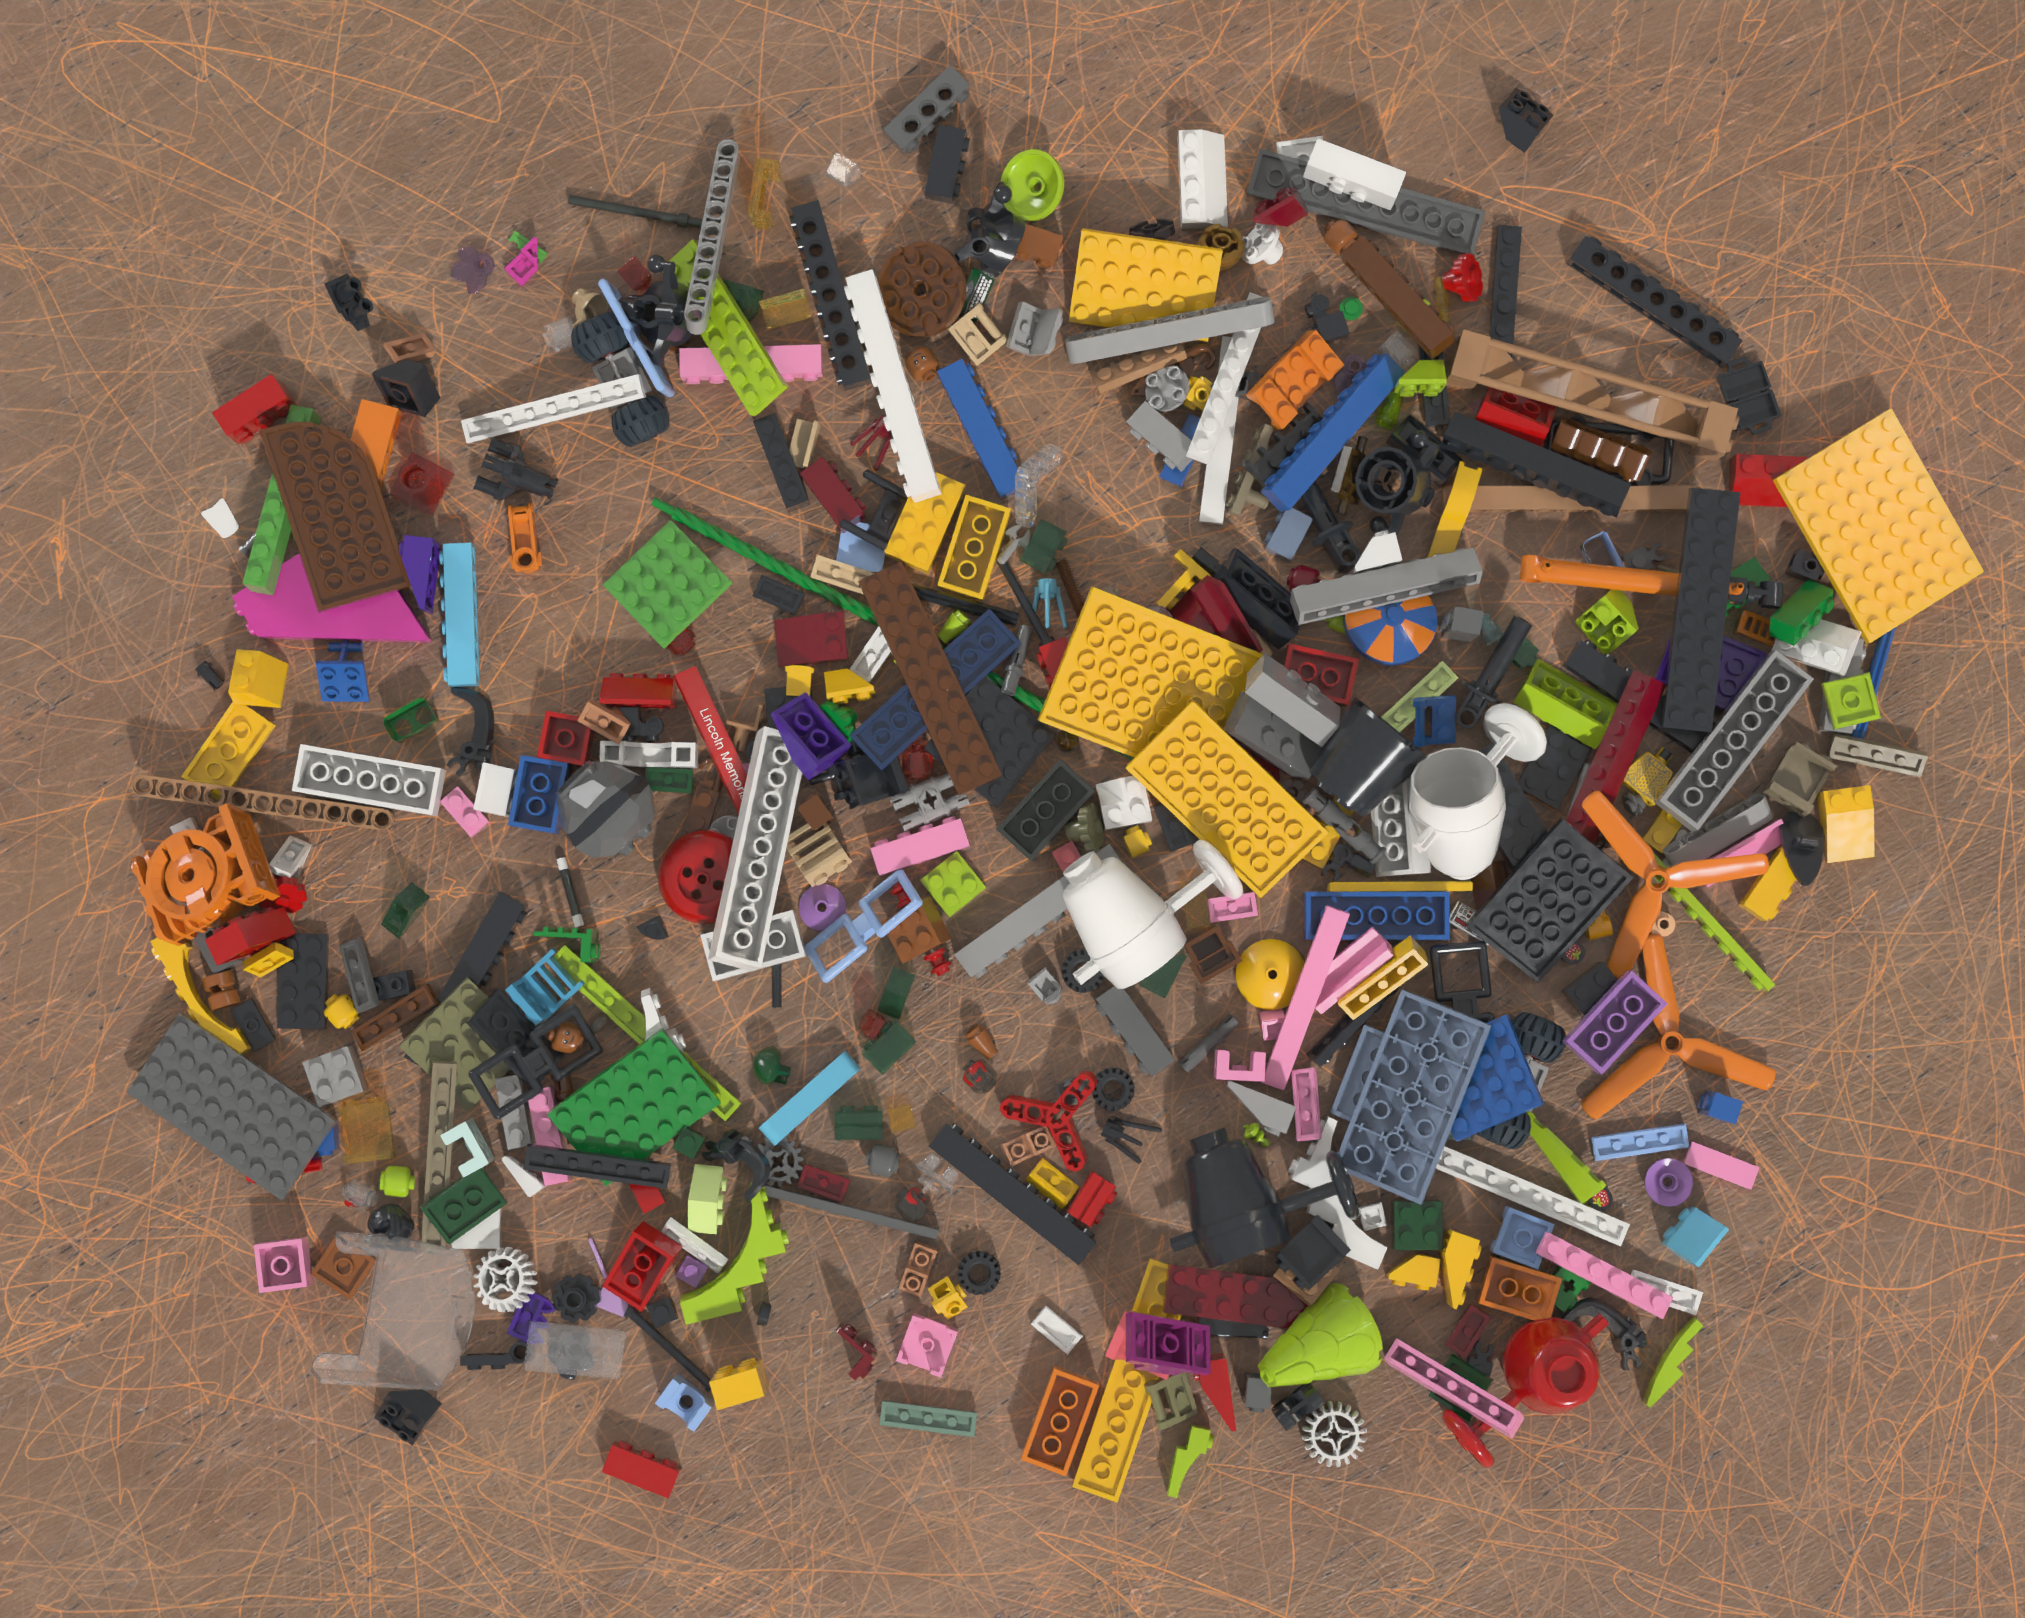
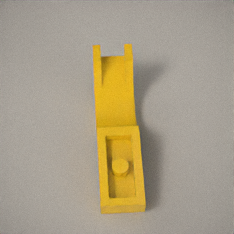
M1459 462L1454 483L1445 509L1440 517L1427 558L1435 554H1447L1455 551L1463 525L1475 497L1482 468L1478 467L1475 470L1464 466V462Z

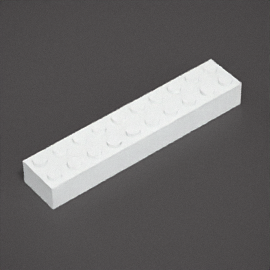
M766 726L756 732L708 956L710 961L749 971H755L762 967L802 772L793 763L779 731Z

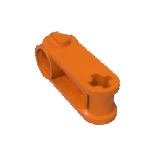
M533 503L518 507L508 505L512 555H510L511 568L515 569V572L534 573L540 570V566H543L542 554L538 549ZM530 555L532 557L531 563L527 566H522V558Z

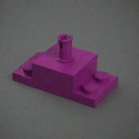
M1136 1312L1126 1313V1362L1134 1363V1369L1173 1376L1184 1372L1199 1375L1211 1374L1210 1326Z

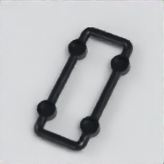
M1574 415L1570 418L1605 433L1636 435L1643 442H1649L1654 437L1664 438L1662 475H1652L1651 471L1645 468L1641 480H1635L1633 483L1635 486H1649L1650 484H1665L1670 480L1674 440L1619 424L1588 422L1581 415ZM1562 419L1552 420L1547 433L1546 449L1553 452L1555 450L1551 448V445ZM1612 472L1611 474H1609L1618 479L1626 481L1621 477L1619 473Z

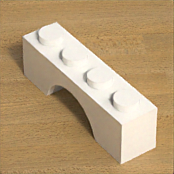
M600 741V761H609L624 767L698 768V744L686 742L636 743L621 741L620 744H617L613 741Z

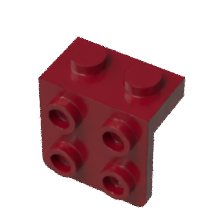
M841 1323L836 1328V1331L863 1355L848 1375L855 1381L859 1376L864 1379L874 1366L871 1362L877 1355L875 1352L876 1347L867 1339L862 1341L857 1336L858 1331L852 1325Z

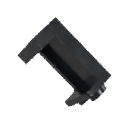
M867 755L850 760L845 759L835 765L836 776L841 781L844 799L849 804L850 810L909 790L898 757L883 771Z
M1316 1215L1275 1255L1278 1259L1275 1263L1283 1272L1288 1270L1294 1276L1292 1281L1300 1290L1305 1288L1309 1291L1351 1249Z

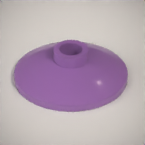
M828 884L815 885L807 889L802 895L799 902V913L803 922L808 927L817 931H823L841 915L846 914V901L837 888ZM820 903H825L827 906L824 912L818 910Z
M1671 1158L1661 1159L1652 1164L1645 1176V1188L1650 1198L1656 1203L1663 1206H1676L1689 1197L1693 1188L1692 1174L1681 1161ZM1666 1177H1669L1671 1180L1669 1186L1663 1184V1180Z

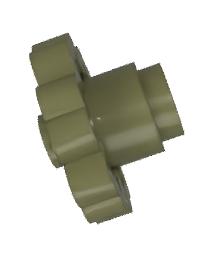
M1093 803L1083 805L1082 808H1079L1078 818L1066 823L1067 838L1070 841L1074 840L1075 842L1084 843L1086 851L1089 852L1100 851L1104 842V826L1097 806Z

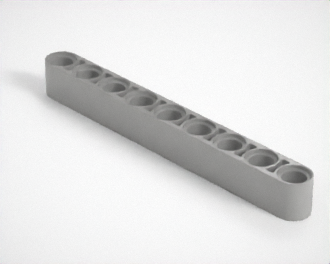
M730 139L721 141L717 146L684 311L686 328L691 334L695 335L706 331L740 163L738 145ZM710 235H717L716 237L712 238L708 237ZM707 255L712 256L711 258H704ZM703 276H708L706 279H700ZM698 297H704L702 300H696ZM694 318H700L698 321H692Z
M1261 297L1075 334L1066 337L1064 342L1069 363L1077 364L1264 327L1273 324L1275 318L1271 298Z

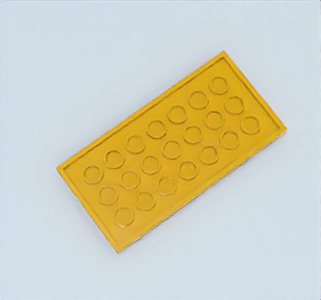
M1194 700L1126 765V769L1200 840H1205L1212 844L1228 861L1237 876L1260 898L1329 833L1304 806Z

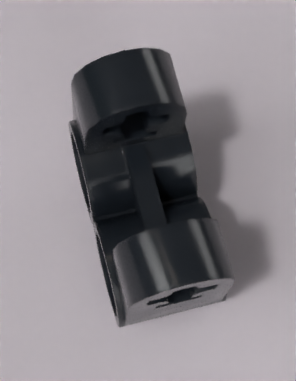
M1308 1383L1302 1384L1289 1396L1276 1403L1271 1408V1411L1287 1432L1304 1415L1318 1409L1325 1402L1313 1385Z

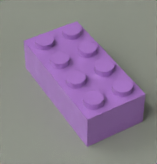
M1626 971L1562 1041L1595 1073L1603 1074L1662 1011L1667 1003L1633 971Z

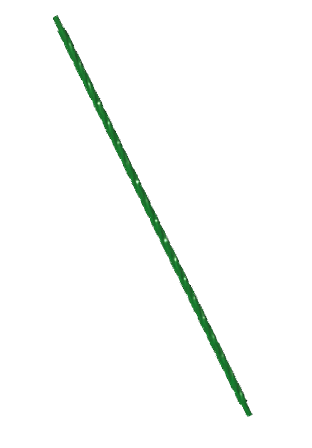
M657 497L654 498L651 505L671 515V519L687 525L709 539L721 543L728 549L752 559L766 569L784 576L806 590L816 593L825 600L849 610L863 620L878 626L871 609L865 604L844 593L838 592L833 587L805 575L799 569L773 558L768 553L747 542L741 541L721 528L708 524L702 518L682 508L674 507ZM993 671L986 676L1000 689L1003 687L1005 678L1000 677ZM1017 685L1016 694L1012 696L1019 702L1041 712L1046 700L1032 694ZM1113 750V751L1117 752L1118 754H1120V755H1122V756H1124V757H1126V758H1128V759H1130V760H1132V759L1134 758V757L1129 756V755H1127V754H1124V753H1121V752H1119V751Z

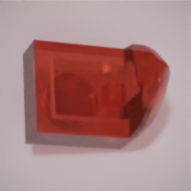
M635 255L617 270L634 291H643L650 286L652 275Z
M870 1009L862 1017L859 1030L866 1038L873 1041L876 1035H883L889 1032L886 1020L878 1012Z

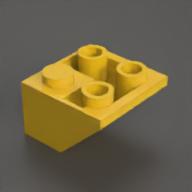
M848 668L824 672L826 695L829 702L843 705L848 703V699L857 698L860 702L871 700V696L876 695V690L872 684Z

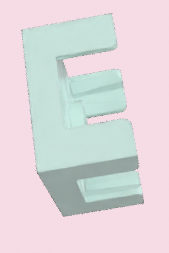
M473 1117L440 1135L445 1145H449L463 1137L468 1151L473 1154L474 1158L459 1166V1171L463 1178L495 1160Z

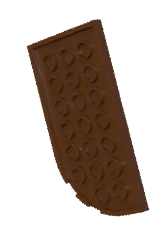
M291 422L260 430L259 433L318 613L411 587L402 561V555H399L397 539L375 472L362 449L342 432L332 427L314 424V422Z

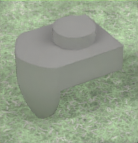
M1046 967L1027 981L1031 989L1045 1004H1054L1059 1001L1062 995V986Z

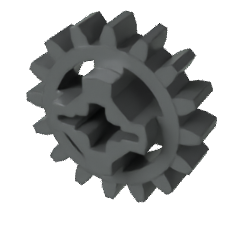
M785 1136L782 1141L776 1144L785 1146L781 1151L771 1149L770 1147L774 1145L768 1138L765 1139L767 1145H758L761 1152L768 1159L771 1168L775 1163L773 1157H779L784 1152L786 1153L782 1160L784 1166L778 1165L773 1170H770L769 1186H773L775 1182H778L779 1187H782L785 1180L790 1185L792 1183V1176L797 1179L799 1178L796 1171L804 1169L802 1165H799V1162L805 1160V1157L798 1155L802 1148L795 1149L796 1141L788 1143V1136ZM791 1152L794 1156V1167L789 1163ZM776 1171H783L787 1174L783 1177L772 1176Z

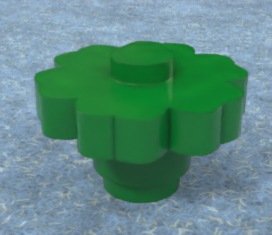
M825 702L820 705L819 708L850 743L852 739L849 735L855 731L854 726L858 721L854 709L851 707L839 708L833 702Z

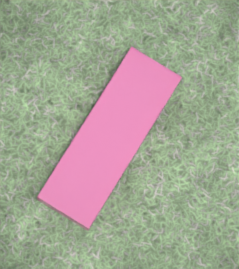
M1316 1068L1291 1070L1293 1101L1296 1107L1294 1112L1296 1139L1298 1142L1322 1139Z
M1692 1141L1689 1144L1683 1161L1685 1165L1750 1190L1759 1170V1167Z

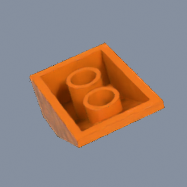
M1490 1255L1476 1301L1479 1304L1531 1320L1551 1318L1562 1278Z

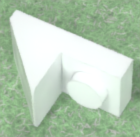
M289 836L269 864L272 873L281 877L287 876L292 878L293 876L297 878L300 875L312 844Z

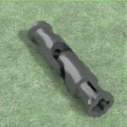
M1313 787L1303 798L1302 803L1308 804L1313 808L1322 821L1332 826L1356 851H1361L1366 855L1372 865L1375 864L1384 855L1386 848L1379 846L1371 838L1372 835L1351 817L1345 815L1331 799H1326L1318 791V787ZM1352 827L1354 829L1353 837L1345 833Z

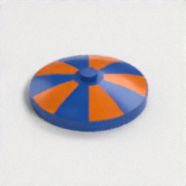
M1430 595L1344 614L1343 627L1349 642L1363 657L1377 664L1396 666L1415 660L1429 647L1437 629V613Z

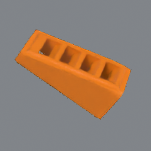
M1747 610L1740 611L1733 631L1734 634L1770 647L1774 646L1776 638L1774 641L1769 640L1771 637L1769 635V619ZM1747 620H1752L1749 630H1745ZM1756 622L1760 623L1757 634L1753 633ZM1766 625V626H1769V627H1768L1766 636H1765V638H1764V637H1762L1761 635H1762L1764 626Z

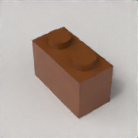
M1025 224L1024 235L1014 258L1020 261H1026L1027 259L1035 261L1037 266L1048 269L1049 266L1055 268L1064 236Z

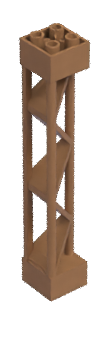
M1465 329L1457 338L1446 375L1448 385L1472 391L1478 383L1690 445L1688 454L1714 462L1722 456L1724 457L1726 452H1730L1733 439L1730 438L1732 429L1736 430L1739 422V416H1736L1738 408L1714 401H1707L1523 348ZM1507 352L1554 366L1524 373ZM1595 378L1640 391L1611 398ZM1683 403L1701 408L1697 421Z

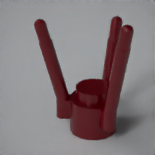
M883 414L879 419H875L869 427L850 443L852 446L873 430L874 433L856 453V457H860L877 436L881 439L887 437L874 470L879 469L890 445V439H893L892 431H887L883 420L887 416Z

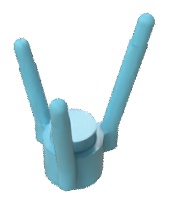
M1050 578L1039 579L1038 587H1034L1032 604L1034 611L1036 612L1040 596L1041 600H1045V627L1049 629L1050 600L1055 599L1056 596L1063 628L1066 629L1068 625L1057 580Z

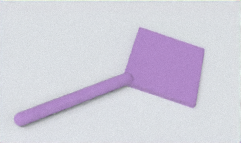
M589 1238L588 1241L606 1280L608 1274L593 1238ZM603 1287L600 1293L602 1299L596 1306L624 1317L623 1315L629 1303Z

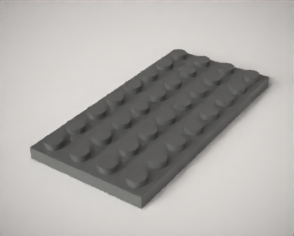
M184 1013L178 1014L126 1092L280 1200H284L337 1122V1119Z

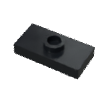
M761 575L752 596L796 616L805 593Z
M253 999L231 1010L232 1015L254 1052L276 1040Z

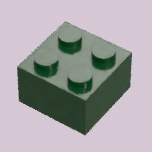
M1391 1200L1392 1249L1443 1250L1442 1201L1423 1200V1203L1420 1205L1411 1200Z

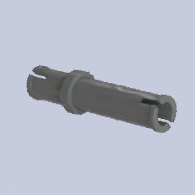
M1019 625L1016 638L1021 642V645L1012 652L1009 665L1005 667L1006 676L1001 692L1010 696L1016 694L1019 678L1024 673L1022 668L1033 633V628L1027 625Z
M1229 1013L1215 1028L1212 1027L1210 1029L1211 1032L1178 1063L1189 1074L1220 1042L1223 1044L1226 1041L1224 1038L1240 1024Z

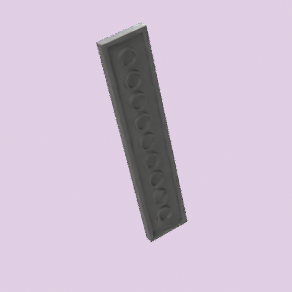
M1259 149L1247 196L1271 201L1281 189L1287 186L1291 189L1295 186L1309 213L1337 221L1346 220L1349 224L1456 254L1469 253L1474 255L1486 212L1484 210L1401 187L1391 210L1367 201L1358 202L1353 200L1349 194L1344 192L1342 194L1334 193L1329 190L1328 186L1304 178L1303 175L1308 164L1307 161Z

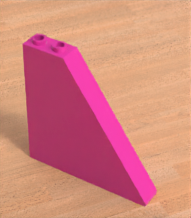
M299 553L282 564L274 596L252 592L247 587L232 596L235 601L233 607L240 616L244 615L248 621L245 625L253 636L257 635L262 639L418 643L432 641L400 590L318 613Z

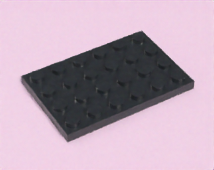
M1560 818L1471 917L1466 926L1539 983L1634 877L1563 818Z

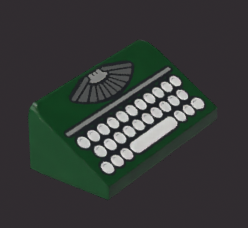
M972 269L966 283V299L959 314L960 316H963L979 302L984 307L995 279L978 269ZM975 316L971 321L977 323L978 318Z

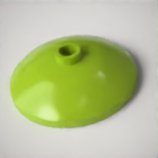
M1025 150L1014 156L1005 167L1001 177V182H1005L1012 190V198L1008 203H1004L1005 207L1026 221H1037L1047 217L1058 206L1063 195L1064 175L1061 166L1052 155L1041 150ZM1042 184L1041 190L1039 191L1038 186Z

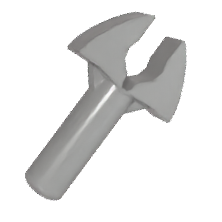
M1022 524L1013 526L1006 531L1005 535L1009 537L1010 541L997 557V561L1000 564H1005L1018 546H1022L1024 549L1027 548L1030 540L1029 529L1024 537L1016 539V533L1020 530Z

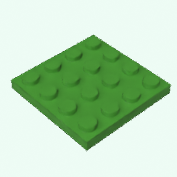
M670 520L617 570L603 586L665 649L733 583Z

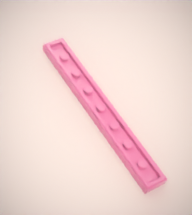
M1326 905L1267 1063L1265 1081H1261V1083L1281 1090L1285 1089L1348 921L1349 912Z

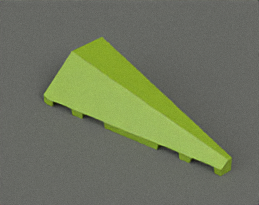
M1525 1112L1531 1119L1530 1136L1578 1203L1583 1204L1607 1186L1547 1127L1545 1128L1532 1112Z

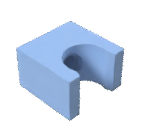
M677 1373L655 1404L662 1409L667 1408L676 1413L687 1423V1428L694 1432L713 1407L715 1401ZM683 1395L691 1396L693 1405L690 1407L684 1406L681 1402V1397Z

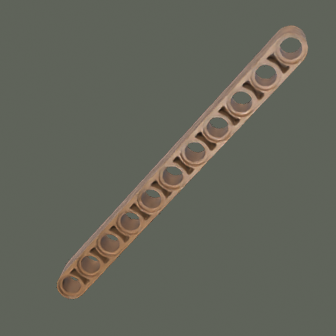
M1452 486L1443 487V511ZM1478 486L1469 513L1600 512L1590 506H1582L1577 501L1568 497H1560L1551 490L1536 486ZM1630 486L1619 512H1686L1689 488L1700 487Z
M149 774L138 775L131 783L133 792L144 797L220 807L228 803L243 811L376 830L391 828L395 822L394 813L390 809ZM142 779H147L150 783V787L146 792L142 791L139 787ZM170 782L174 787L171 795H167L163 790L164 784ZM191 785L195 786L198 790V794L194 799L190 798L187 794V790ZM214 789L221 791L222 798L219 802H215L211 798V793ZM238 792L243 793L246 797L245 803L241 806L235 802V796ZM263 795L268 797L270 801L266 809L261 808L259 805V798ZM286 799H290L293 802L294 807L291 812H286L282 807L283 801ZM310 802L317 806V813L313 816L309 815L306 811V807ZM333 806H338L341 809V816L338 819H334L330 815V809ZM357 809H361L365 813L363 822H357L354 819V812ZM381 812L386 813L389 817V822L385 826L380 825L377 821V817Z

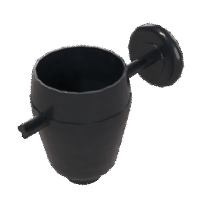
M1222 1128L1189 1140L1194 1154L1183 1160L1182 1172L1192 1231L1169 1240L1174 1252L1197 1245L1208 1267L1213 1268L1291 1240L1285 1214L1287 1212L1337 1195L1349 1219H1357L1360 1216V1208L1354 1193L1355 1188L1352 1179L1347 1173L1342 1158L1337 1151L1331 1150L1326 1154L1331 1182L1280 1199L1247 1143L1242 1139L1230 1141L1226 1129Z

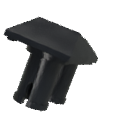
M347 273L324 283L337 312L342 314L346 322L349 321L357 331L370 326L367 314L373 310V303L361 295L359 290L362 284L356 277L350 278Z

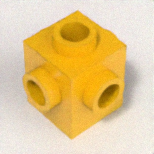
M1191 376L1190 379L1188 378L1189 392L1182 404L1192 411L1197 409L1203 412L1212 390V383L1203 376H1200V378Z
M948 1276L928 1288L933 1298L931 1302L933 1308L938 1314L942 1312L947 1320L968 1307L963 1299L966 1297L964 1290L960 1284L955 1286Z

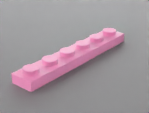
M1549 1232L1544 1233L1535 1254L1658 1318H1664L1673 1299L1672 1296Z

